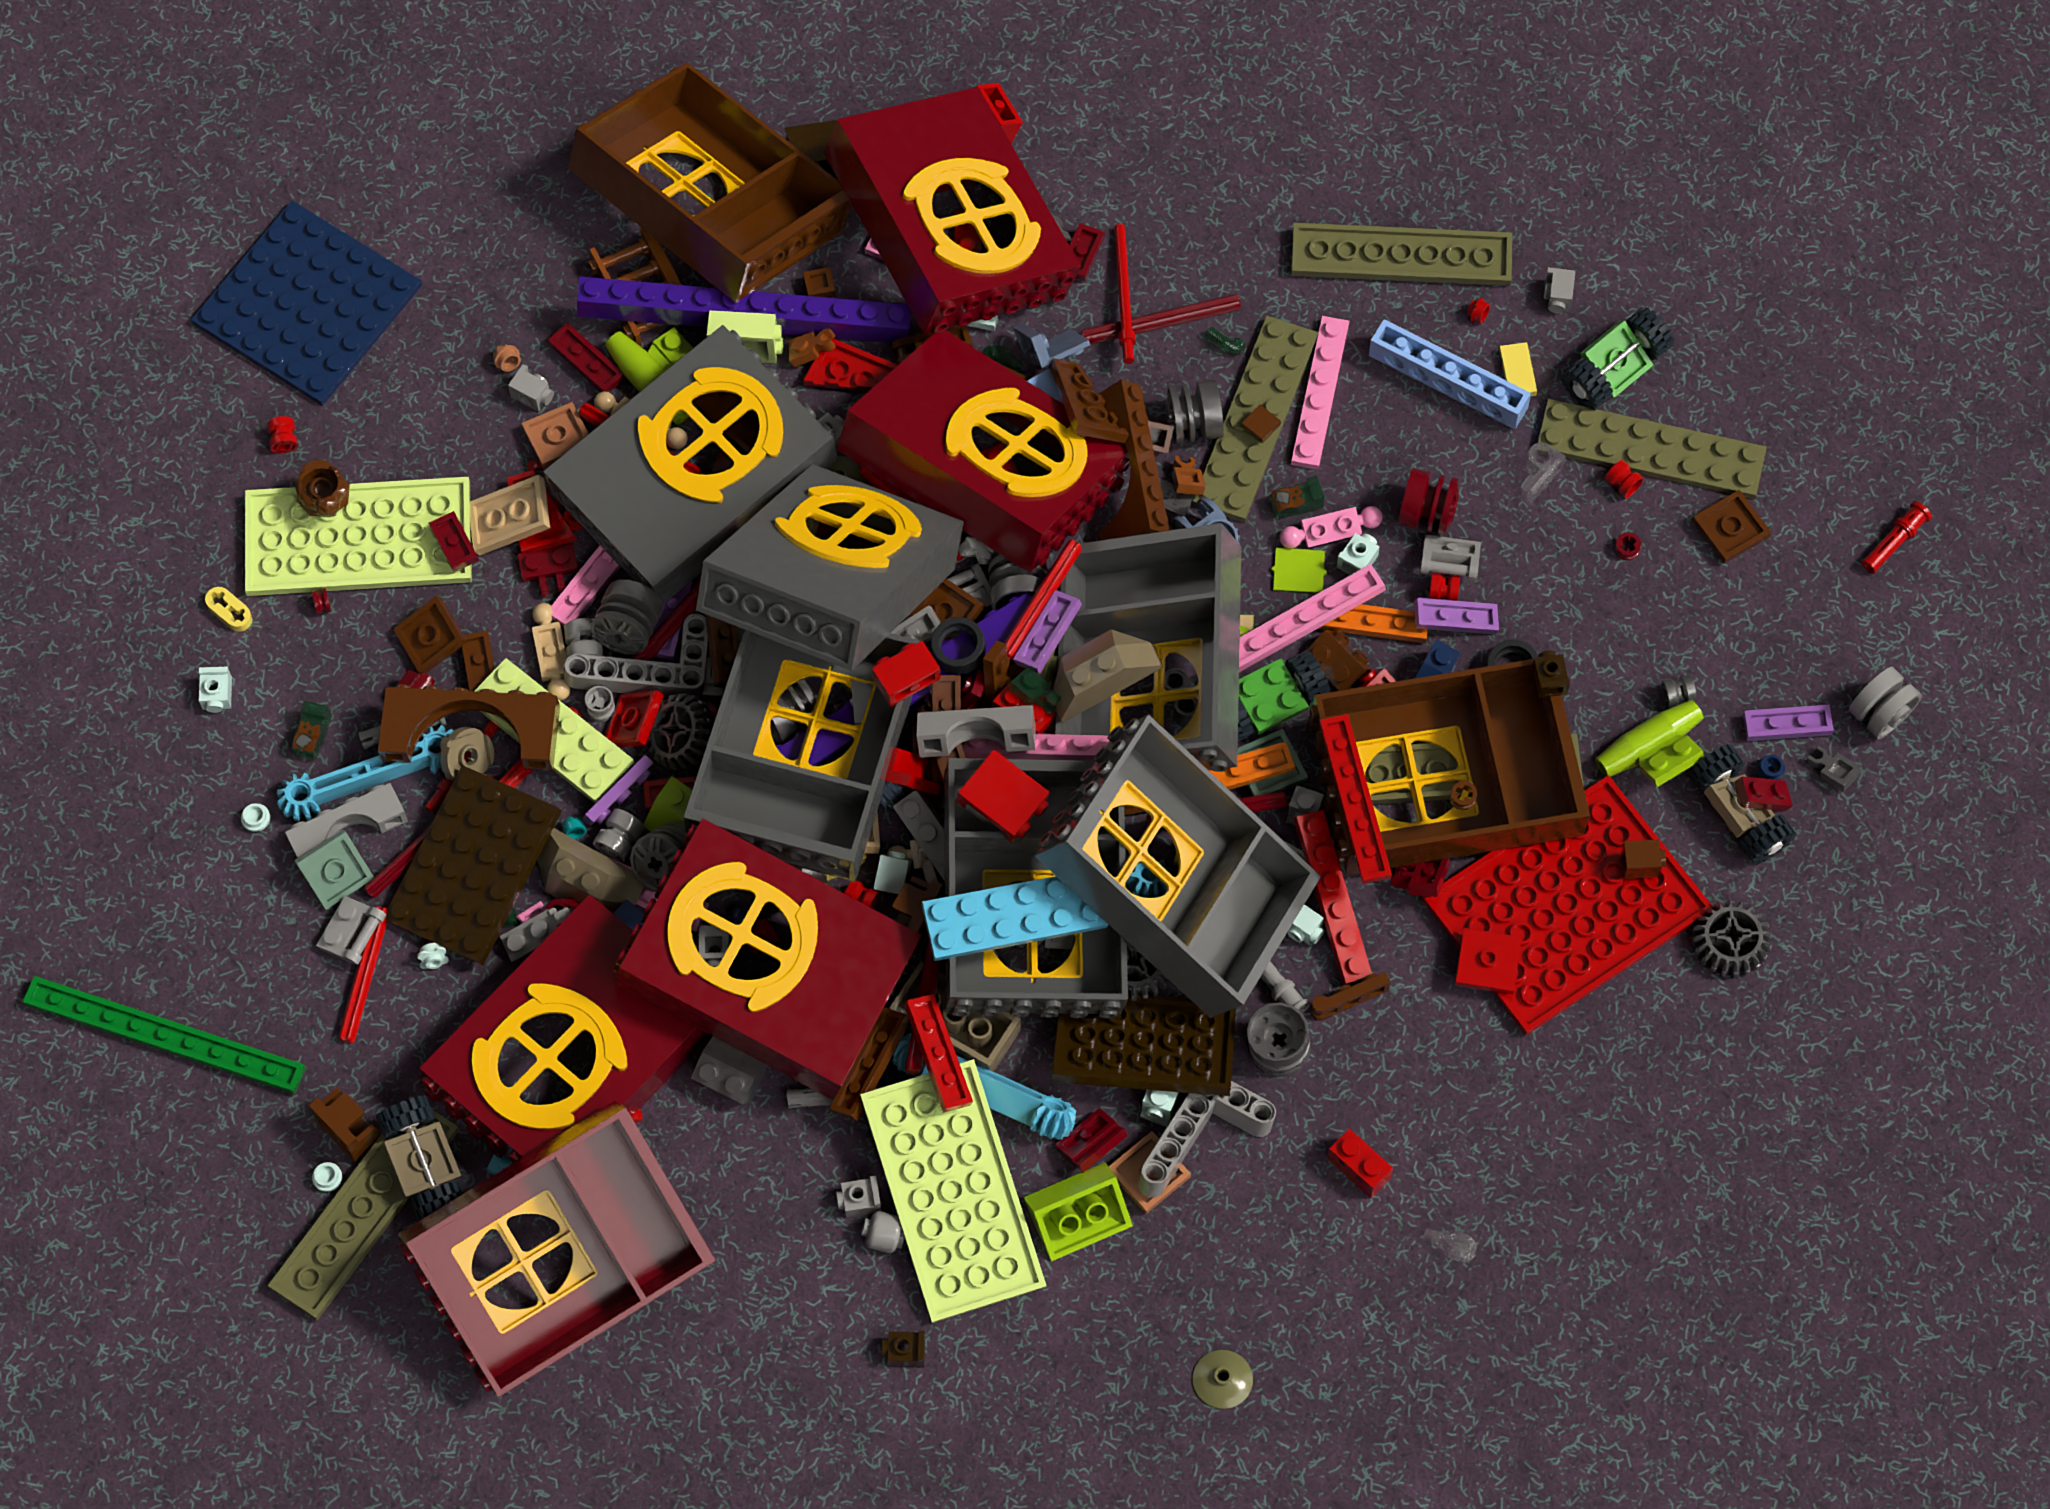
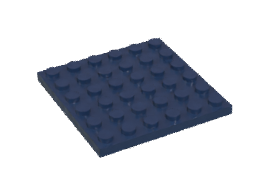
M292 200L193 316L191 321L196 327L323 406L423 284L422 280Z

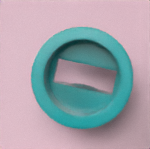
M569 816L563 821L562 831L567 836L576 840L582 838L587 833L585 824L580 817Z

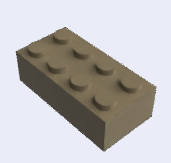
M920 961L889 1009L908 1016L904 1004L907 1000L918 998L924 966L922 961ZM939 972L935 998L956 1055L969 1061L974 1059L975 1064L994 1072L1020 1033L1021 1018L1011 1016L1010 1012H999V1016L995 1017L982 1016V1012H970L968 1016H954L952 1012H945V975ZM911 1023L907 1027V1030L912 1032Z

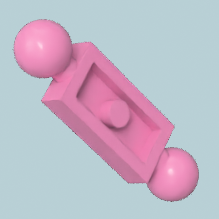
M1368 506L1363 509L1361 514L1357 515L1356 507L1300 520L1302 529L1293 526L1285 527L1280 533V542L1284 547L1292 549L1296 548L1302 540H1305L1306 547L1308 548L1352 537L1355 533L1360 535L1362 534L1360 526L1376 528L1381 524L1383 519L1382 512L1377 507Z

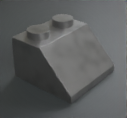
M713 1036L703 1050L691 1079L744 1104L754 1098L768 1065Z

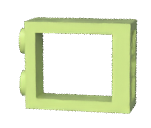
M709 310L707 337L721 325H724L729 331L734 330L743 340L742 344L748 350L752 348L759 355L760 363L776 364L777 354H782L783 352L782 326L777 325L776 314Z

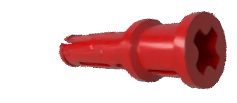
M1913 501L1906 514L1902 518L1899 517L1895 520L1894 528L1861 561L1862 566L1867 571L1875 574L1906 539L1914 538L1919 527L1924 522H1929L1932 519L1930 511L1923 504Z

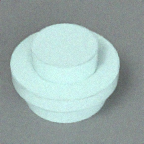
M250 804L243 810L241 822L247 830L258 832L268 826L270 813L264 805Z
M325 1162L314 1169L312 1181L318 1190L330 1192L337 1189L341 1184L342 1172L336 1164Z

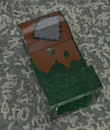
M1317 475L1306 478L1304 483L1289 488L1277 489L1268 496L1274 516L1278 520L1324 508L1325 497Z
M304 701L301 708V719L292 742V754L316 760L320 748L323 746L332 714L328 706Z

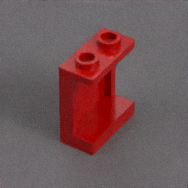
M994 749L958 792L956 802L963 808H966L967 805L972 807L1007 834V841L1012 844L1017 837L1021 840L1031 828L1029 824L1031 819L1035 815L1038 818L1041 817L1048 808L1049 803L1046 801L1050 792Z

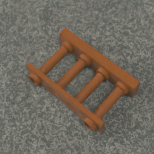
M642 227L639 228L641 239H638V243L600 259L595 247L590 249L591 260L588 261V264L594 276L599 275L600 278L611 279L606 268L643 253L644 255L649 254L652 259L649 261V265L615 280L640 281L654 274L655 276H661L663 280L661 284L682 285L659 241ZM623 321L625 325L622 326V329L626 336L639 346H642L640 333L661 324L647 322L635 324L634 321Z

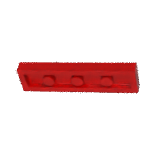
M931 994L907 1000L904 1006L943 1113L971 1106L973 1099L935 995Z

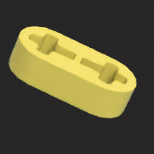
M215 587L207 592L205 601L208 609L230 629L241 632L250 627L252 624L250 610L227 589ZM215 597L218 599L223 597L226 607L224 608L220 603L215 604L213 599ZM234 611L239 616L243 614L244 620L242 622L240 620L235 621L231 612Z

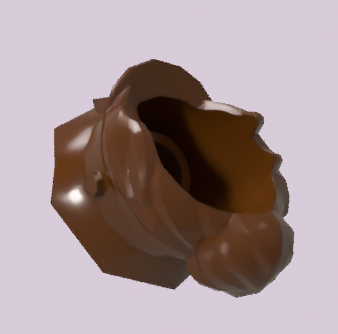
M321 459L312 460L303 466L296 481L295 490L297 502L309 516L334 517L339 510L348 504L350 483L343 477L338 468Z

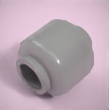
M876 1211L872 1214L871 1219H864L861 1236L866 1237L865 1243L868 1248L885 1253H893L896 1248L901 1249L905 1236L897 1215Z

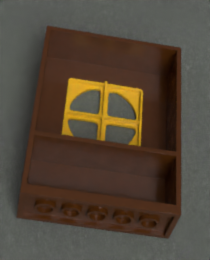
M688 62L678 68H673L662 78L655 79L644 89L635 91L632 96L624 101L617 102L614 107L606 112H600L586 124L582 123L579 125L574 133L575 140L570 151L569 170L735 303L840 235L844 230L852 204L837 179ZM657 154H684L701 161L703 165L686 176H682L658 157ZM643 163H649L670 179L673 184L661 191L638 172L639 167ZM711 172L716 173L723 181L727 195L715 202L693 183ZM678 192H686L706 209L696 215H691L673 201L671 197Z
M1534 659L1315 695L1313 705L1309 706L1308 727L1310 733H1315L1316 743H1313L1314 755L1316 760H1321L1322 769H1319L1321 786L1327 787L1325 806L1327 813L1332 812L1331 834L1333 840L1338 839L1339 849L1336 850L1340 867L1344 866L1345 875L1358 874L1359 870L1319 725L1321 719L1345 714L1349 715L1364 774L1372 759L1382 750L1392 745H1398L1402 750L1407 773L1406 777L1376 783L1367 782L1370 796L1401 789H1408L1412 795L1417 818L1413 823L1391 819L1374 807L1390 868L1584 835L1590 818V812L1562 695L1538 698L1532 669ZM1550 669L1548 671L1556 672V669ZM1415 741L1435 744L1448 751L1456 759L1458 767L1454 770L1421 775L1416 769L1411 744ZM1458 780L1468 781L1476 787L1477 797L1472 808L1459 810L1453 807L1436 819H1430L1427 816L1421 791L1423 786ZM1463 790L1459 800L1471 799V797H1468L1469 792Z

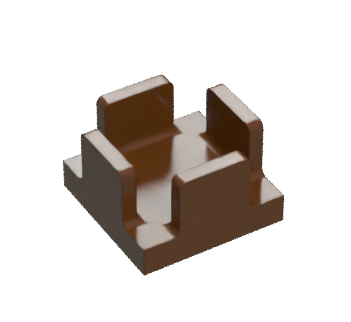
M912 876L909 884L905 883L893 904V909L900 912L896 922L922 935L914 949V952L919 953L928 936L921 904L923 901L944 898L943 884L934 880L928 883Z
M338 1087L323 1100L317 1097L309 1104L317 1124L355 1164L364 1157V1150L380 1137L377 1127L374 1124L369 1126L361 1118L364 1116V1111Z

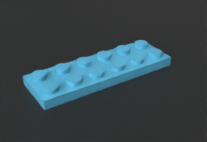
M1057 876L923 901L921 904L934 961L1108 927V923Z

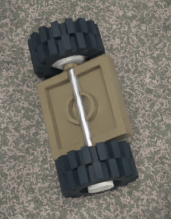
M1722 745L1719 749H1714L1711 754H1706L1704 759H1700L1698 764L1692 767V770L1689 771V776L1700 791L1710 800L1711 805L1721 815L1729 830L1736 837L1746 835L1740 845L1754 864H1760L1762 861L1765 862L1770 857L1775 856L1776 853L1784 850L1783 848L1795 839L1796 832L1782 814L1777 816L1772 810L1742 807L1735 781L1741 776L1732 777L1739 774V771L1744 768L1745 763L1732 745Z
M425 1095L401 1101L399 1104H394L376 1115L384 1138L393 1137V1139L384 1141L383 1147L404 1199L419 1194L410 1200L418 1222L465 1193L459 1180L454 1181L459 1179L461 1174L440 1121L425 1126V1124L435 1119Z

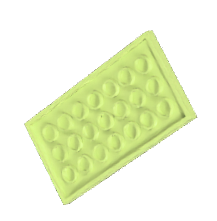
M469 477L350 484L348 504L339 510L334 517L309 516L297 502L295 487L245 490L246 595L312 592V590L320 592L324 587H326L327 591L472 582V564L453 573L429 526V522L454 511L471 542Z
M974 1059L960 1063L973 1099V1103L968 1107L943 1113L929 1073L860 1094L931 1323L1046 1287Z

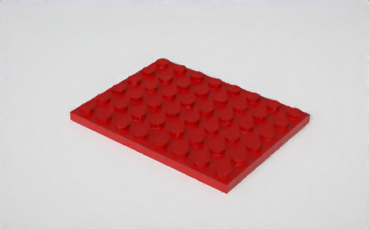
M1609 775L1585 790L1590 818L1583 836L1491 851L1444 882L1438 897L1422 898L1423 903L1459 949H1461L1464 928L1522 937L1514 994L1493 992V994L1526 1036L1697 923L1699 916H1705L1706 908L1714 909ZM1659 840L1660 850L1664 849L1666 854V866L1661 868L1659 877L1624 879L1621 857L1624 841Z

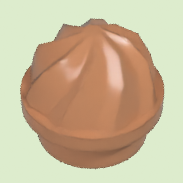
M504 343L502 346H497L493 351L495 366L505 372L515 370L521 362L520 352L513 345Z

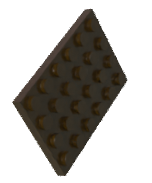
M462 765L387 909L385 921L483 966L562 810Z
M1128 993V1000L1122 1013L1117 1014L1115 1018H1101L1099 1014H1088L1084 1018L1070 1017V1014L1059 1013L1052 1082L1230 1096L1236 1008L1210 1018L1189 998L1148 995V998L1144 999L1142 994H1137L1136 1001H1132L1131 993Z

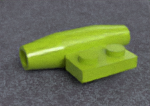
M675 327L654 340L648 352L621 331L612 335L605 344L621 372L639 392L693 349ZM679 411L675 414L672 421L678 425L689 416L686 412Z
M1689 700L1659 712L1623 734L1595 758L1598 768L1605 777L1608 775L1611 777L1640 765L1642 773L1656 787H1659L1698 763L1700 759L1705 758L1703 750L1688 735L1685 736L1704 719L1700 708L1693 700Z

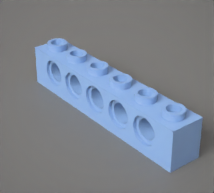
M1385 319L1371 339L1370 357L1513 429L1517 428L1528 409L1530 392Z

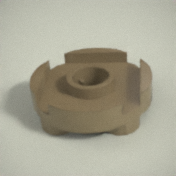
M458 728L449 736L444 737L440 743L442 769L445 777L450 781L455 780L462 765L487 775L485 772L488 765L492 766L493 743L487 735L476 728ZM466 751H470L471 758L468 757L469 761L466 763L464 754Z

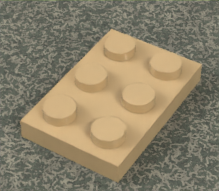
M536 475L470 501L472 543L476 554H485L550 528L545 479Z

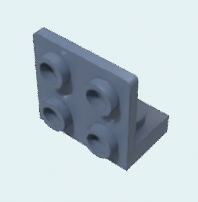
M1024 323L1013 327L1024 357L1041 368H1049L1053 358L1062 359L1066 356L1079 355L1084 351L1083 348L1090 345L1087 338L1072 329L1047 340L1043 333L1040 334L1034 328Z

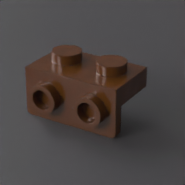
M1325 630L1307 651H1310L1315 656L1316 662H1319L1321 670L1325 673L1324 676L1339 691L1348 690L1364 673L1372 669L1367 664L1369 659L1357 649L1354 651L1348 645L1350 640L1341 631Z

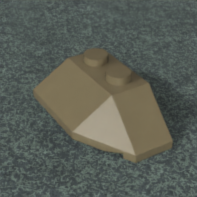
M1111 629L1061 657L1051 699L1061 722L1064 723L1163 667L1150 642Z
M553 828L537 859L545 892L558 899L569 897L580 904L590 894L613 913L626 900L635 905L644 888V885L637 880L632 870Z

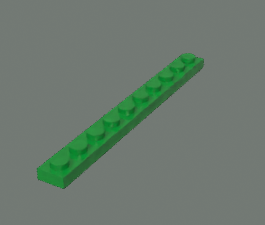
M37 976L33 977L23 1000L24 1005L294 1095L306 1070L304 1064Z

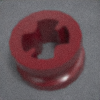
M1623 533L1617 538L1615 553L1623 560H1633L1639 555L1641 540L1633 533ZM1623 542H1627V545L1629 542L1634 544L1633 551H1629V548L1627 551L1622 549Z
M326 587L322 588L320 592L312 590L317 614L320 615L323 610L332 612Z

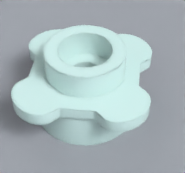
M436 943L424 945L417 955L418 959L421 960L420 967L422 969H436L442 966V964L448 963V957L444 955L446 949Z

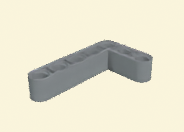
M697 613L691 614L685 619L679 664L573 654L566 659L564 680L568 686L575 689L589 690L595 686H604L615 693L627 694L658 690L666 698H669L670 695L682 693L699 697L703 690L708 643L706 618ZM699 628L702 632L694 634L689 629ZM694 653L697 654L700 658L697 660L689 659L687 655ZM574 668H579L584 672L582 674L576 675L573 674L570 670ZM608 671L612 676L602 677L599 673ZM630 674H637L641 678L638 680H631L627 676ZM663 676L666 677L669 681L666 683H660L656 680V678ZM692 679L698 684L689 686L684 681Z
M1231 1081L1230 1096L1189 1093L1142 1167L1138 1182L1140 1192L1147 1197H1157L1163 1193L1212 1114L1253 1136L1264 1137L1271 1132L1276 1116L1274 1105ZM1235 1102L1238 1103L1240 1106H1234L1230 1103ZM1191 1110L1198 1111L1201 1114H1194ZM1256 1116L1264 1117L1266 1120H1260ZM1177 1132H1182L1187 1136H1180ZM1163 1154H1167V1155H1170V1156L1173 1157V1158H1169V1159H1168V1158L1163 1157L1162 1155H1163ZM1147 1177H1155L1158 1181H1152Z

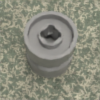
M575 619L564 625L565 643L568 645L566 647L567 658L573 654L603 656L602 644L596 640L591 632L593 619Z
M614 809L606 821L607 829L599 831L593 841V845L600 853L624 863L632 851L631 843H636L645 831V826L628 812Z

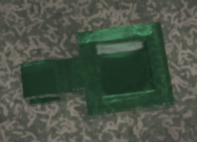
M1029 666L1013 679L1008 687L1027 705H1032L1036 702L1048 714L1056 710V704L1061 700V696L1057 692L1048 690L1050 684Z

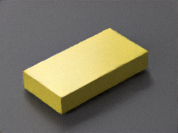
M1527 342L1500 346L1499 352L1505 380L1530 392L1531 396H1536L1537 388Z

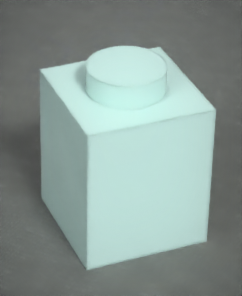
M889 850L888 855H880L874 884L875 890L899 894L905 883L908 884L912 860L905 859L906 853Z

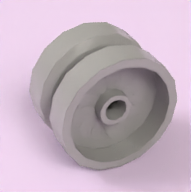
M1893 667L1887 668L1876 676L1854 699L1848 710L1859 722L1869 720L1867 729L1878 740L1884 738L1901 724L1922 698V694L1911 684L1901 687L1904 677Z

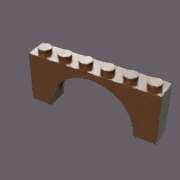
M1121 379L1098 393V395H1101L1106 401L1104 404L1105 409L1108 412H1113L1118 418L1117 426L1125 428L1129 434L1124 444L1130 459V481L1126 497L1118 513L1106 527L1098 532L1100 541L1169 531L1141 385Z
M403 684L395 685V687H386L378 753L384 762L411 763L412 755L419 739L431 725L447 715L460 711L475 710L499 717L515 731L520 740L521 761L525 769L553 770L560 704L557 695L549 692L525 694L518 690L498 693L492 689H481L478 692L468 691L461 687H454L451 690H440L435 686H424L423 689Z

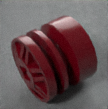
M1412 468L1402 502L1398 525L1417 529L1421 518H1427V532H1432L1434 522L1439 521L1438 534L1445 536L1448 527L1454 520L1459 500V479L1452 477L1449 488L1445 489L1443 488L1445 475H1440L1436 486L1430 485V472Z

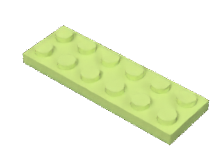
M507 658L475 690L479 692L481 689H492L498 693L518 690L525 694L548 692ZM558 700L560 714L553 770L596 804L634 764V760ZM480 711L520 743L515 731L505 721L495 715Z

